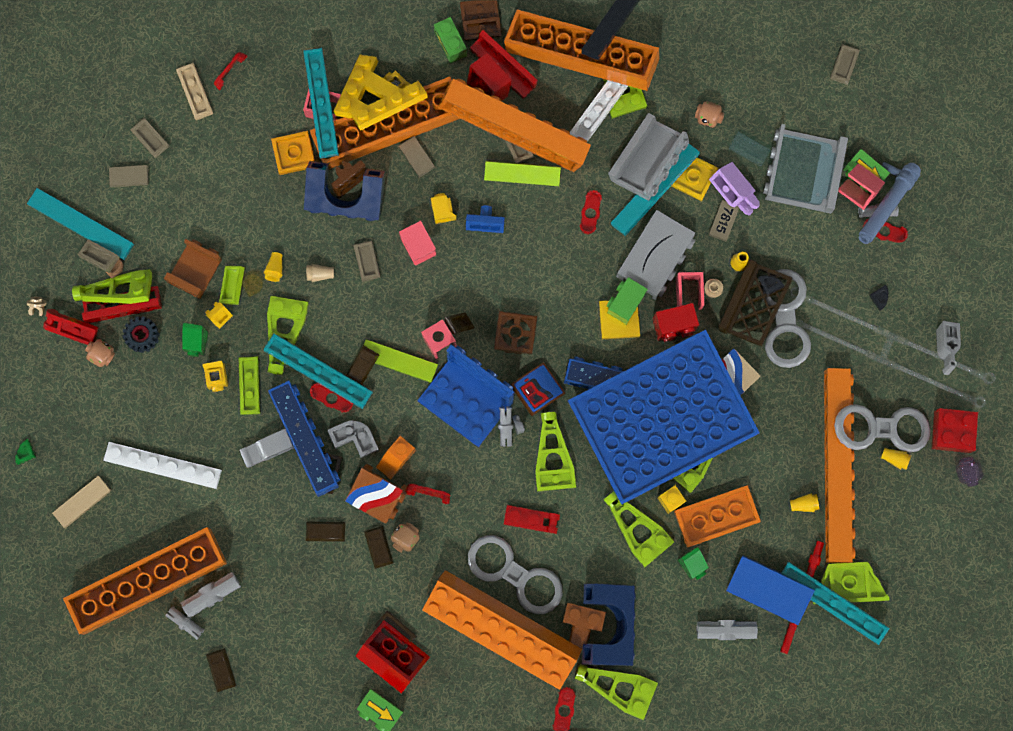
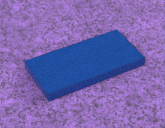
M743 555L726 591L799 625L815 589Z

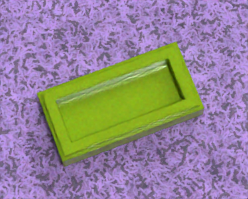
M225 266L219 300L221 304L239 305L244 267Z

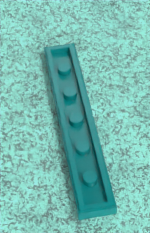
M322 48L304 50L319 157L321 159L339 156Z
M688 144L687 148L680 153L678 162L670 168L666 180L660 183L657 194L652 196L649 201L636 194L615 217L611 225L626 236L700 155V152Z
M36 188L27 202L32 208L82 237L117 254L122 260H125L134 246L132 242Z
M276 334L272 335L264 348V351L361 409L364 408L373 394L371 390Z
M790 562L787 563L781 572L814 588L815 591L811 597L812 602L877 645L881 643L890 629Z

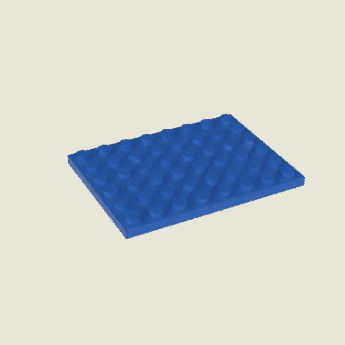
M706 330L568 400L621 505L760 433Z

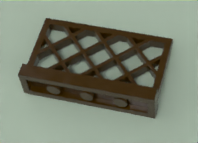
M750 259L719 325L720 332L731 334L762 347L793 278L761 266L756 261ZM759 270L767 273L768 276L773 275L775 278L786 280L784 288L769 295L763 294L760 287L762 285L757 279ZM758 287L762 296L751 300L749 296L750 290ZM776 294L778 298L777 304L768 306L765 298ZM763 299L767 308L756 311L753 303ZM751 304L754 313L743 317L742 307ZM768 311L770 314L769 321L761 323L758 315ZM756 316L759 325L748 329L745 320ZM743 321L746 330L741 332L732 330L736 323ZM761 328L763 334L760 341L752 338L750 332Z

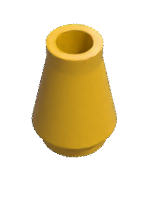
M271 253L270 260L264 270L266 280L272 282L280 281L283 257L281 253Z
M746 252L733 255L730 261L732 268L736 271H744L749 262V256Z
M884 448L881 459L886 460L900 470L901 468L906 470L912 455L907 454L906 451Z
M810 493L790 500L792 511L815 512V510H819L817 494L812 495Z

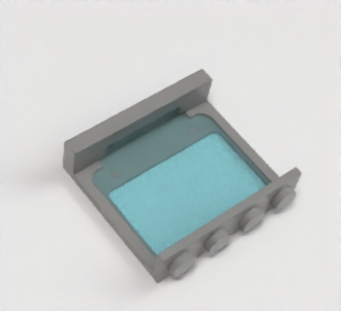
M781 124L779 130L776 129L773 140L776 141V146L772 147L770 158H773L772 165H769L766 176L770 177L769 182H765L763 194H766L765 200L831 214L836 205L848 138L841 136L838 141L785 130V124Z

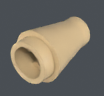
M312 263L311 265H306L307 281L316 282L334 278L333 267Z

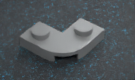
M347 421L328 430L335 448L354 441L361 458L379 450L370 429L361 422Z

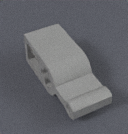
M943 321L936 329L937 353L944 360L943 374L949 375L957 365L955 354L961 347L960 323Z
M283 429L248 447L240 449V453L246 467L249 468L294 449V446L286 429Z

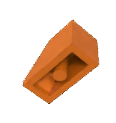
M399 436L387 450L376 468L391 480L414 454L416 449Z

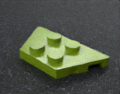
M868 562L828 564L820 582L850 603L890 600Z

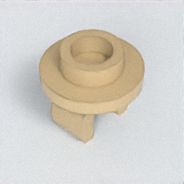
M710 279L704 285V292L711 298L719 297L723 292V284L718 279Z
M31 297V300L27 301V306L30 307L28 310L29 315H33L34 308L39 310V316H42L45 313L44 306L47 305V302L42 297Z

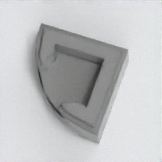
M518 415L512 416L511 419L517 435L524 433L525 428L520 421V417Z

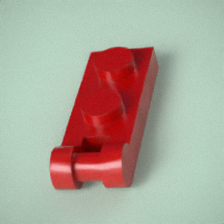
M47 309V320L44 321L43 325L45 330L86 345L90 341L95 342L98 331L97 326L58 313L55 309Z
M507 505L503 525L557 534L558 528L556 526L557 521L560 520V515ZM544 518L550 519L549 526H543Z

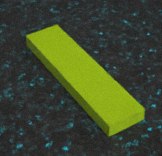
M486 161L484 180L559 186L561 167Z
M365 340L364 346L380 355L375 364L429 383L433 381L438 364Z

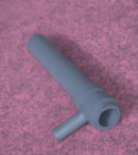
M883 162L882 167L897 177L891 189L860 231L859 240L862 243L868 244L873 241L906 192L914 186L921 172L918 165L909 163L900 170Z

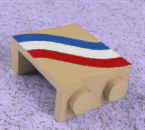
M735 349L722 359L740 395L760 378V375Z

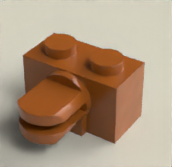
M567 603L562 623L572 625L569 642L583 649V644H588L591 630L602 632L606 612Z

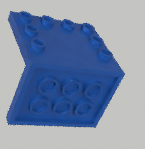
M450 345L446 350L448 362L417 402L479 448L500 420L499 407L504 406L506 412V406L510 407L514 400L513 387L506 381L502 383L496 379L497 375L490 369L486 371L480 367L482 364L474 357L468 358L465 355L466 352L461 347Z

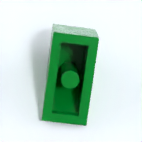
M183 323L182 349L187 352L188 356L199 357V354L204 355L208 338L207 330L201 325Z
M698 547L678 559V562L690 579L696 578L698 580L707 574L705 570L709 567Z

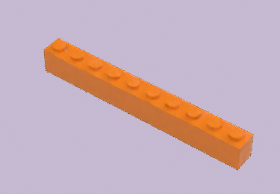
M827 368L824 371L825 563H852V559H855V547H852V539H855V528H852V520L855 519V509L852 508V501L855 499V490L852 489L855 472L852 470V462H854L855 455L854 450L847 448L840 442L834 427L839 411L847 405L854 403V394L851 393L854 376L851 374V369ZM853 412L846 416L843 424L845 434L852 441H854V431H851V424L854 423Z

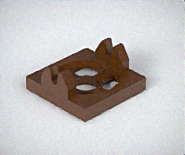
M361 160L354 166L342 161L344 169L338 166L335 167L338 179L331 183L334 194L338 198L343 197L363 180L366 167Z
M499 311L494 350L532 355L537 316ZM507 321H514V325L510 328H502ZM520 322H525L530 331L523 330ZM514 327H518L521 330V335L517 338L512 337L510 334L511 329ZM502 334L509 335L512 339L511 346L504 342ZM521 337H529L524 345L517 347V341Z

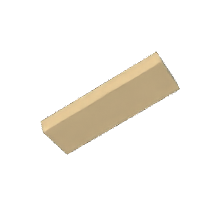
M194 63L176 69L195 120L212 115L211 106Z
M97 476L52 514L64 528H67L110 493L111 489L100 476Z

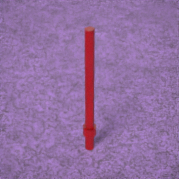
M821 541L816 542L813 554L810 555L808 560L809 566L806 574L814 577L816 568L821 562L820 555L824 543ZM792 622L789 623L780 652L787 655L797 625Z

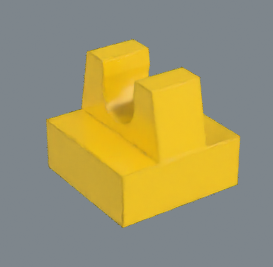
M215 302L213 304L215 307L211 311L207 310L205 313L220 329L233 315L220 302Z

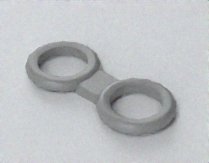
M780 269L777 272L793 278L798 285L799 292L794 301L788 304H781L776 315L777 327L771 330L767 336L765 350L767 356L774 364L780 367L791 368L804 362L811 350L809 335L803 328L796 325L795 309L806 298L807 288L805 281L798 273L788 269ZM770 296L765 298L768 306L777 304ZM793 332L802 339L803 350L797 357L788 360L782 359L775 354L773 342L781 333Z
M858 404L847 405L839 411L834 425L836 436L840 442L847 448L854 450L867 448L873 443L875 438H888L901 451L917 452L925 447L930 437V426L927 418L918 409L911 407L900 408L893 413L891 418H875L873 413L865 406ZM851 412L860 413L868 422V435L861 442L852 441L844 432V419ZM904 415L913 416L921 425V437L918 442L912 445L903 442L897 434V423Z
M496 535L483 536L471 545L468 552V565L471 572L477 578L484 581L505 579L517 587V598L520 605L526 611L533 614H546L553 611L559 605L563 596L562 584L559 577L553 571L546 568H533L527 571L514 562V553L511 546L503 538ZM487 543L499 545L506 554L504 567L494 574L481 571L476 564L478 549ZM534 576L549 578L555 587L553 600L545 606L532 605L525 597L524 587L526 582Z

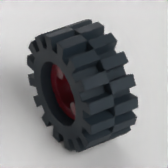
M135 317V320L130 319V323L125 324L126 329H123L124 335H122L126 345L135 352L138 351L140 353H144V351L149 352L151 348L154 349L156 347L155 344L159 342L158 337H160L158 327L146 317ZM140 330H143L146 336L145 338L139 340V337L136 334Z

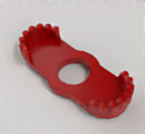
M238 52L224 71L216 78L214 85L218 90H221L224 85L222 79L237 61L242 63L247 58L246 54Z
M595 190L587 193L585 205L581 211L582 221L580 230L584 234L595 232L596 222L600 216L599 207L602 196L600 192ZM589 208L594 209L596 212V216L592 219L587 218L585 215V211Z
M885 222L883 226L889 228L890 234L885 237L878 232L876 235L878 239L883 241L889 240L902 243L908 238V231L903 226L899 228Z
M319 383L311 386V397L324 403L325 406L335 408L342 413L349 412L352 409L353 403L336 394V403L329 404L326 397L334 392Z
M408 484L405 490L407 495L414 496L418 492L441 498L443 504L450 503V494L444 491L416 484Z
M563 687L558 692L559 699L555 707V721L552 725L555 731L570 730L571 718L574 715L575 692L570 687ZM562 705H567L570 708V714L566 717H562L559 714V708Z

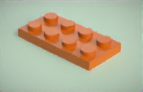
M748 485L674 511L687 548L761 522Z

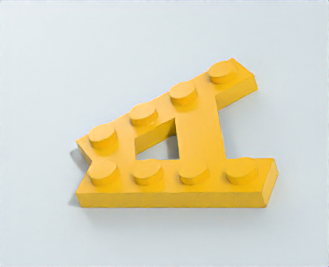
M359 55L334 109L335 116L353 118L361 131L428 98L420 82L417 81L401 89L374 73L378 64L377 57ZM365 90L380 98V100L370 105L361 102Z

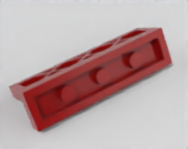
M484 30L479 34V39L470 47V51L478 58H481L486 53L491 58L494 57L501 69L507 71L511 76L510 88L525 99L537 86L538 80Z
M151 287L150 292L155 291L156 298L149 299L147 302L120 303L118 306L106 308L105 306L108 304L106 302L102 305L99 302L82 301L84 313H82L83 321L89 324L162 309L159 287ZM96 303L101 306L99 310L89 311L88 309L89 304Z

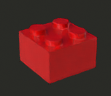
M488 53L470 65L467 79L470 87L480 88L484 91V94L499 97L502 101L508 97L512 81L509 73L503 71L494 57L491 58Z
M693 303L656 312L652 319L658 341L663 340L664 343L674 341V337L682 336V338L693 336V333L699 326Z
M943 408L935 410L931 449L963 453L976 451L978 412Z

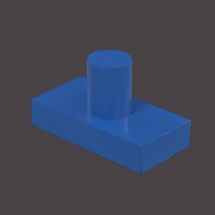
M484 205L481 207L480 215L467 214L466 230L503 233L504 217L492 216V207Z

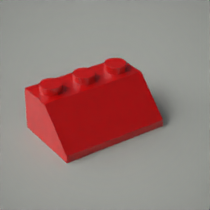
M385 620L368 638L355 656L401 694L430 658V656L410 642ZM382 628H384L388 633H390L403 646L406 643L408 647L405 650L400 649L392 638H388L384 633L381 632Z

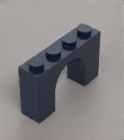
M309 161L306 167L304 210L311 213H328L331 216L344 215L352 219L359 217L365 218L368 221L379 220L382 212L385 171L366 169L363 175L362 195L352 201H343L333 196L328 188L329 163Z
M584 584V604L604 605L611 609L616 617L617 629L614 637L606 644H583L582 664L633 666L635 657V586Z

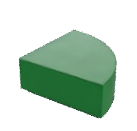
M28 439L21 443L15 456L16 465L36 458Z

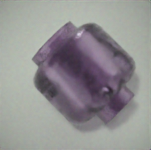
M974 457L960 459L955 467L959 482L967 484L968 487L978 485V481L984 477L981 463L979 460L974 459Z

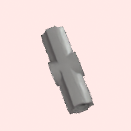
M231 572L215 583L207 584L198 590V593L181 602L182 608L190 618L203 609L214 606V603L217 601H222L223 597L237 590L241 585L234 573Z
M718 620V622L700 621L697 622L696 626L697 639H757L758 634L757 622H735V620Z

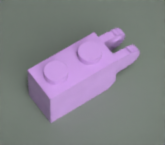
M733 162L720 168L709 179L730 206H738L746 215H751L753 209H757L760 206L759 200L753 194L755 189Z

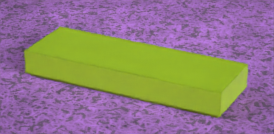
M258 356L239 357L241 415L260 414Z

